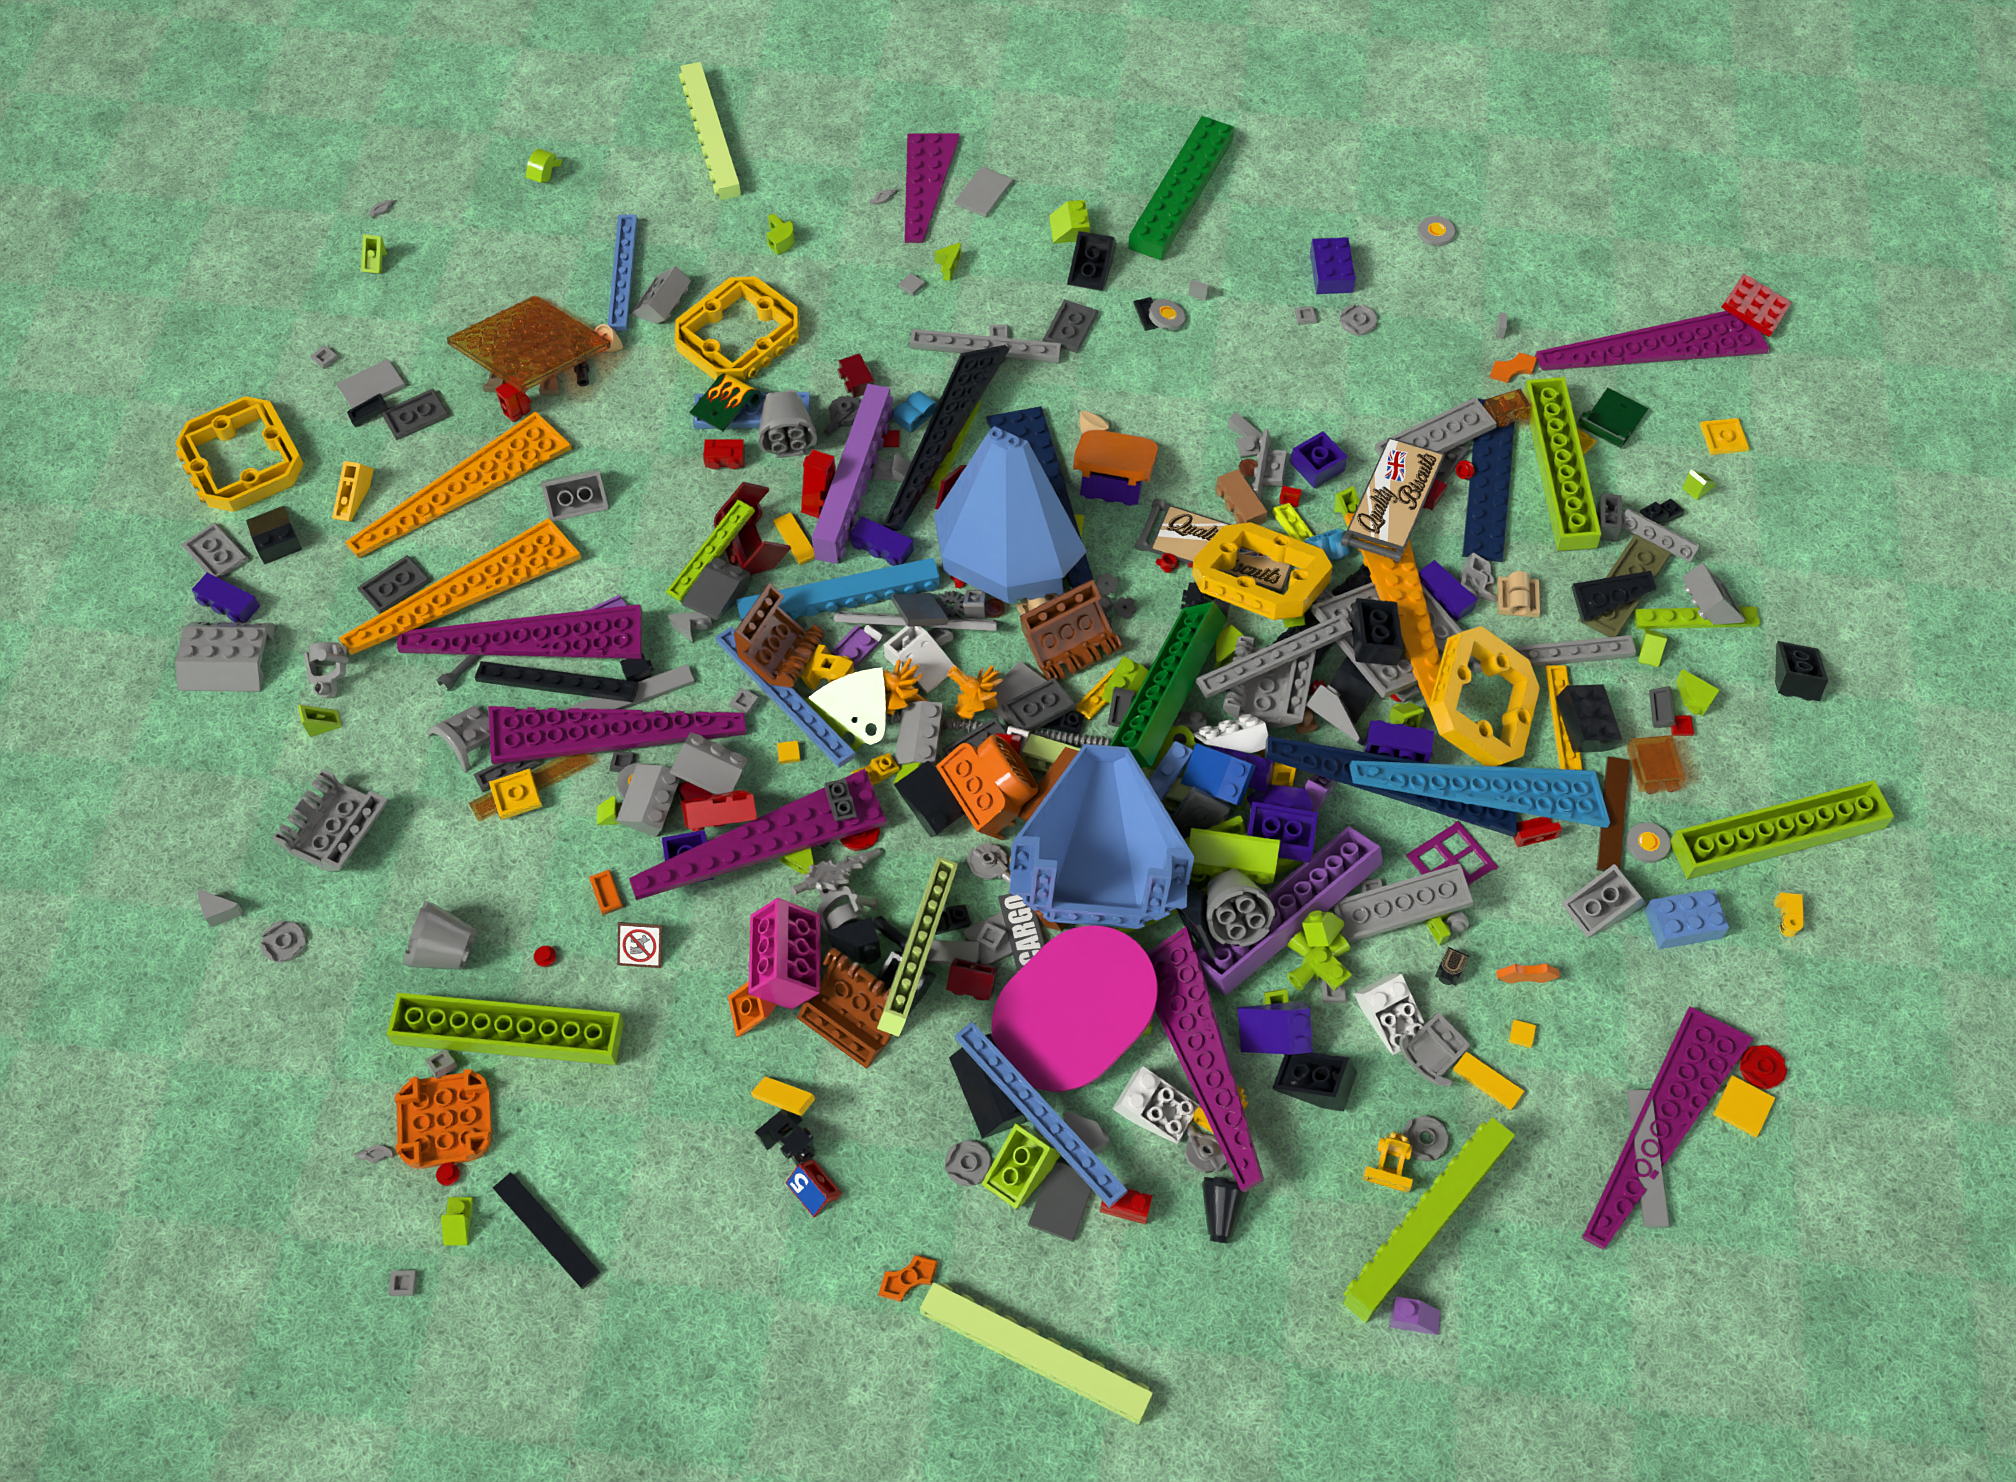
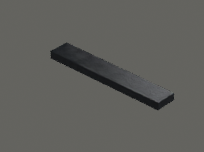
M511 1172L492 1187L581 1289L600 1274V1271Z

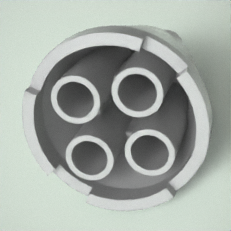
M795 390L768 393L764 401L758 431L759 448L764 453L776 454L777 458L805 454V450L816 445L817 435L801 397L797 395Z
M1232 868L1209 881L1206 920L1210 933L1218 942L1223 945L1227 943L1239 944L1240 947L1248 946L1261 940L1270 931L1269 926L1272 923L1273 916H1275L1273 904L1268 895L1244 873Z
M424 901L423 908H420L415 921L408 950L405 952L402 965L416 968L457 970L460 968L464 970L477 929H474L473 926L436 904Z

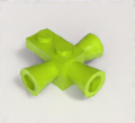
M1303 930L1298 932L1287 944L1289 948L1304 957L1300 967L1287 973L1289 982L1297 990L1302 991L1312 977L1316 981L1322 978L1334 991L1351 978L1352 974L1336 959V957L1350 951L1349 943L1339 933L1330 946L1308 947Z

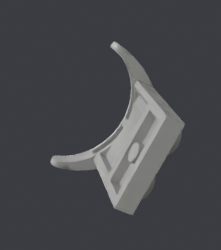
M474 705L432 726L428 731V737L434 733L441 736L453 749L459 759L463 772L466 773L470 770L467 753L490 742L489 717Z
M1439 1012L1435 1013L1409 1041L1406 1032L1399 1041L1400 1050L1412 1068L1427 1081L1443 1087L1451 1086L1453 1081L1443 1078L1441 1075L1470 1046Z

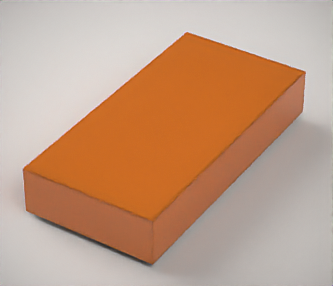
M610 869L589 876L602 915L623 908Z

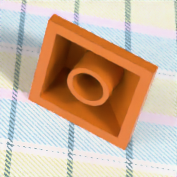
M749 981L728 996L736 1037L744 1035L768 1018L777 1005L749 995Z

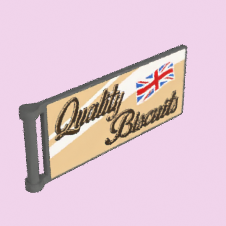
M1388 438L1348 529L1342 538L1341 545L1359 548L1391 558L1393 562L1400 563L1445 454L1394 438ZM1351 536H1355V537H1358V538H1361V539H1364V540H1368V541H1371V542H1374V543H1377V544H1380V545H1384V546H1387V547H1390V548H1393V549H1397V551H1392V550H1389V549H1386V548H1383V547H1379V546H1376V545H1373V544H1370V543H1367V542H1363V541H1360V540L1351 538Z
M1154 499L1150 515L1134 547L1139 551H1149L1159 555L1170 553L1176 557L1177 561L1193 564L1194 557L1223 526L1231 524L1168 505L1160 499ZM1159 511H1165L1152 544L1147 543ZM1241 546L1237 551L1236 566L1233 569H1220V571L1237 578L1249 576L1255 580L1256 585L1277 593H1283L1292 565L1275 562L1266 555Z

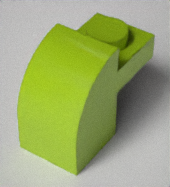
M538 148L529 158L525 178L540 183L549 182L552 167H560L563 159L557 158L555 153Z
M772 213L768 216L771 231L766 233L767 244L777 255H780L789 250L794 244L793 224L790 220L784 223L782 218H778Z

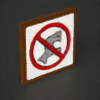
M618 922L617 965L661 968L663 925Z

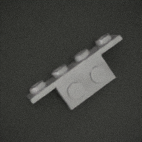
M1264 429L1263 436H1260L1261 449L1257 452L1258 467L1254 469L1256 479L1252 483V490L1260 502L1262 501L1264 486H1283L1288 458L1287 450H1270L1272 440L1268 429Z
M1626 509L1622 517V528L1688 562L1692 561L1699 548L1698 544L1630 509Z

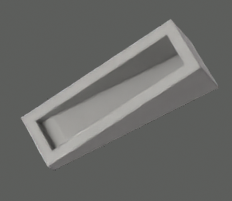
M1236 411L1228 420L1227 428L1243 437L1256 435L1257 444L1260 442V436H1263V434Z

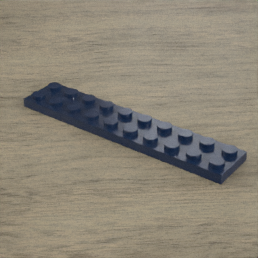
M1478 398V401L1495 420L1496 428L1473 438L1471 463L1474 467V475L1469 479L1462 557H1468L1475 553L1485 560L1502 563L1516 404Z

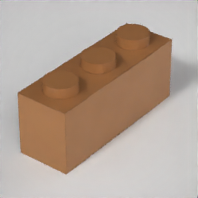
M1238 469L1217 477L1215 491L1218 497L1224 499L1227 510L1233 512L1237 524L1251 522L1260 525L1266 522V509Z

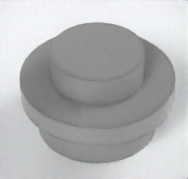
M1461 912L1451 913L1446 921L1449 928L1455 932H1461L1469 926L1467 916Z

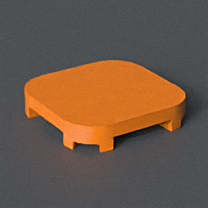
M1089 430L1081 435L1074 454L1073 470L1078 469L1082 471V476L1087 478L1090 477L1091 472L1129 478L1128 485L1136 486V481L1144 480L1148 483L1154 463H1156L1158 446L1154 441L1143 437L1104 430Z
M463 1069V1073L444 1075L438 1079L436 1077L419 1079L418 1076L409 1078V1082L401 1088L399 1093L396 1092L394 1101L397 1104V1145L395 1147L397 1154L406 1165L412 1168L424 1169L438 1167L447 1162L454 1164L470 1162L479 1159L489 1149L492 1141L491 1093L486 1080L480 1074L473 1072L472 1069Z

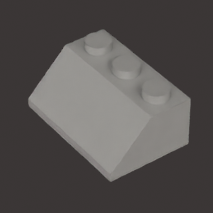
M676 266L656 275L630 315L655 324L666 322L671 317L670 312L679 305L680 297L684 296L689 290L688 285L691 280Z
M600 468L541 481L551 521L609 509Z
M1703 562L1682 577L1686 583L1684 588L1693 596L1691 600L1697 608H1700L1698 613L1704 620L1709 619L1713 624L1742 623L1745 621L1726 585Z
M918 701L907 703V706L902 708L895 762L898 766L918 762L923 764L929 761L936 768L944 715L943 703Z
M690 732L672 766L670 774L714 794L734 791L740 780L748 758L726 749L720 744L711 742L701 735Z
M637 764L615 822L656 837L662 830L680 778L670 774L671 769L662 765Z

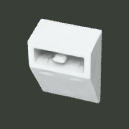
M905 626L884 644L885 658L895 666L896 661L901 660L900 671L908 658L912 659L909 670L917 663L920 665L913 678L921 673L923 677L914 684L927 695L948 678V671L955 666L929 633L921 626Z
M1251 714L1242 715L1239 717V720L1232 722L1231 720L1222 721L1219 723V726H1205L1200 728L1199 732L1193 733L1197 739L1207 745L1248 753L1265 749L1268 737L1265 722L1253 715L1251 716Z
M1391 973L1354 993L1361 1010L1392 1056L1401 1051L1399 1041L1405 1032L1408 1034L1409 1041L1425 1025L1402 974Z
M1142 1066L1133 1073L1112 1109L1140 1127L1178 1144L1196 1109L1200 1105Z

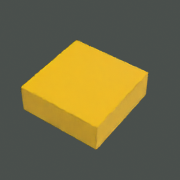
M798 740L777 743L779 764L800 762Z
M1513 1020L1508 1042L1531 1048L1536 1025Z

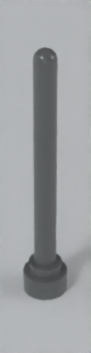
M469 655L450 673L442 674L436 679L437 683L440 686L444 684L447 691L454 687L455 679L481 655Z

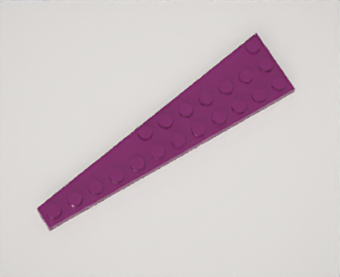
M1722 311L1536 351L1535 357H1537L1542 370L1765 354L1768 353L1769 347L1760 331L1731 313Z
M641 604L410 630L398 635L397 649L399 653L642 659Z
M488 706L492 764L685 742L690 732L701 735L705 739L746 735L744 713L740 712L709 713L698 711L696 713H685L684 711H676V713H664L661 710L643 712V710L580 708L537 710L536 707L515 709V707Z
M865 768L845 777L850 796H852L857 815L856 818L835 822L825 787L765 814L757 818V820H752L630 877L629 882L635 899L640 900L886 825L887 820Z
M1185 926L1146 953L1153 964L1158 982V999L1155 1011L1240 1190L1247 1192L1264 1181V1177L1191 930Z
M1689 1006L1581 1239L1604 1250L1645 1193L1646 1189L1639 1182V1177H1647L1651 1173V1165L1645 1159L1636 1160L1634 1137L1652 1098L1655 1121L1651 1123L1650 1131L1653 1136L1658 1138V1143L1652 1139H1647L1642 1143L1641 1151L1649 1158H1654L1660 1153L1661 1167H1663L1754 1038ZM1655 1123H1656L1657 1134H1655L1654 1131H1653V1125H1654ZM1647 1142L1654 1143L1658 1149L1657 1153L1654 1155L1647 1154L1644 1150V1144ZM1637 1162L1647 1164L1649 1168L1647 1174L1642 1175L1638 1173ZM1654 1170L1650 1178L1654 1180L1659 1172Z

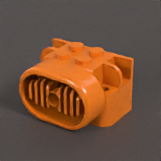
M990 735L978 747L962 743L936 765L976 831L1000 840L1005 839L1001 830L1007 825L1013 827L1017 823L1015 818L1019 815L1021 807L1038 793V785L1018 753L1007 741L998 735Z

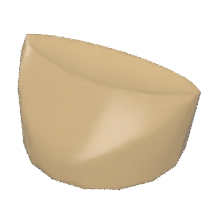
M601 324L593 331L592 344L596 351L609 353L623 349L619 336L610 326Z
M1088 411L1080 412L1079 423L1082 434L1089 430L1108 431L1109 424L1104 418Z

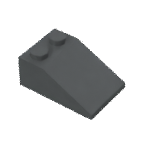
M714 558L704 567L682 601V605L718 620L737 602L736 599H740L746 594L749 587L750 572L727 563L722 559Z

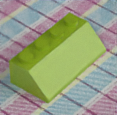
M1191 828L1188 846L1194 855L1191 873L1194 875L1208 874L1216 877L1223 872L1235 868L1257 883H1273L1280 840Z

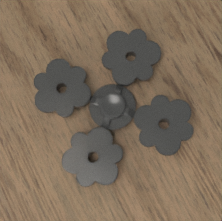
M1106 573L1105 575L1097 576L1096 582L1098 584L1096 587L1104 595L1098 601L1112 630V618L1107 617L1106 614L1112 607L1117 611L1118 617L1123 616L1125 619L1132 617L1136 607L1132 598L1125 599L1120 597L1113 604L1108 595L1116 592L1118 579Z

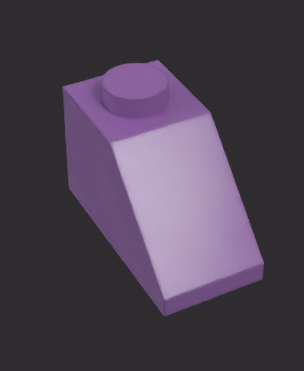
M1314 775L1307 781L1305 789L1314 806L1309 811L1317 812L1322 808L1337 781Z
M1395 1296L1391 1303L1389 1327L1438 1335L1440 1310L1420 1300Z

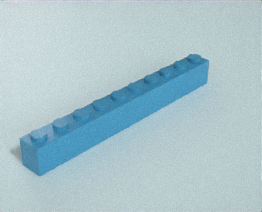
M934 558L778 590L785 596L778 607L793 620L806 615L812 617L820 612H835L837 609L844 607L854 608L862 603L873 604L881 599L892 600V594H915L924 590L933 591L940 587L939 574ZM760 594L736 599L741 622Z

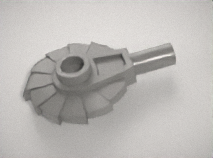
M988 843L980 844L976 849L972 847L967 858V864L974 876L986 880L997 877L1000 880L1004 879L1010 884V873L1006 867L1007 855L1000 846Z
M1189 1123L1185 1130L1189 1137L1184 1152L1188 1160L1187 1163L1194 1167L1195 1170L1205 1172V1174L1213 1171L1217 1173L1227 1163L1217 1139L1212 1135L1197 1133L1192 1124Z

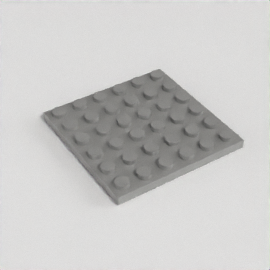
M1372 582L1312 605L1310 611L1320 623L1343 614L1351 626L1350 613L1356 598L1380 600ZM1421 584L1441 661L1447 638L1463 631ZM1352 634L1336 641L1382 698L1418 684L1412 672L1413 666L1405 656L1404 646L1397 666L1356 662ZM1470 655L1468 663L1477 659Z

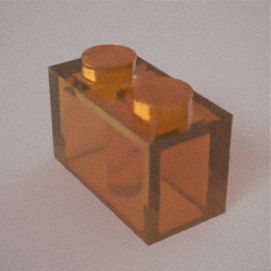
M1520 388L1486 399L1484 408L1495 420L1496 427H1503L1509 423L1522 421L1527 418L1531 404Z

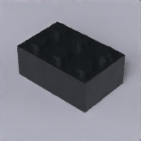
M1356 598L1350 613L1355 661L1397 666L1404 650L1397 602Z
M1604 684L1567 685L1556 697L1573 753L1609 751L1622 740Z

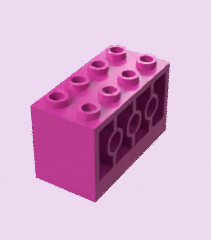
M776 898L750 915L749 995L792 1010L820 993L821 925L819 913L781 898Z

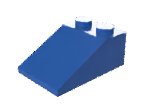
M1196 743L1181 784L1189 787L1195 786L1212 796L1241 806L1256 766Z

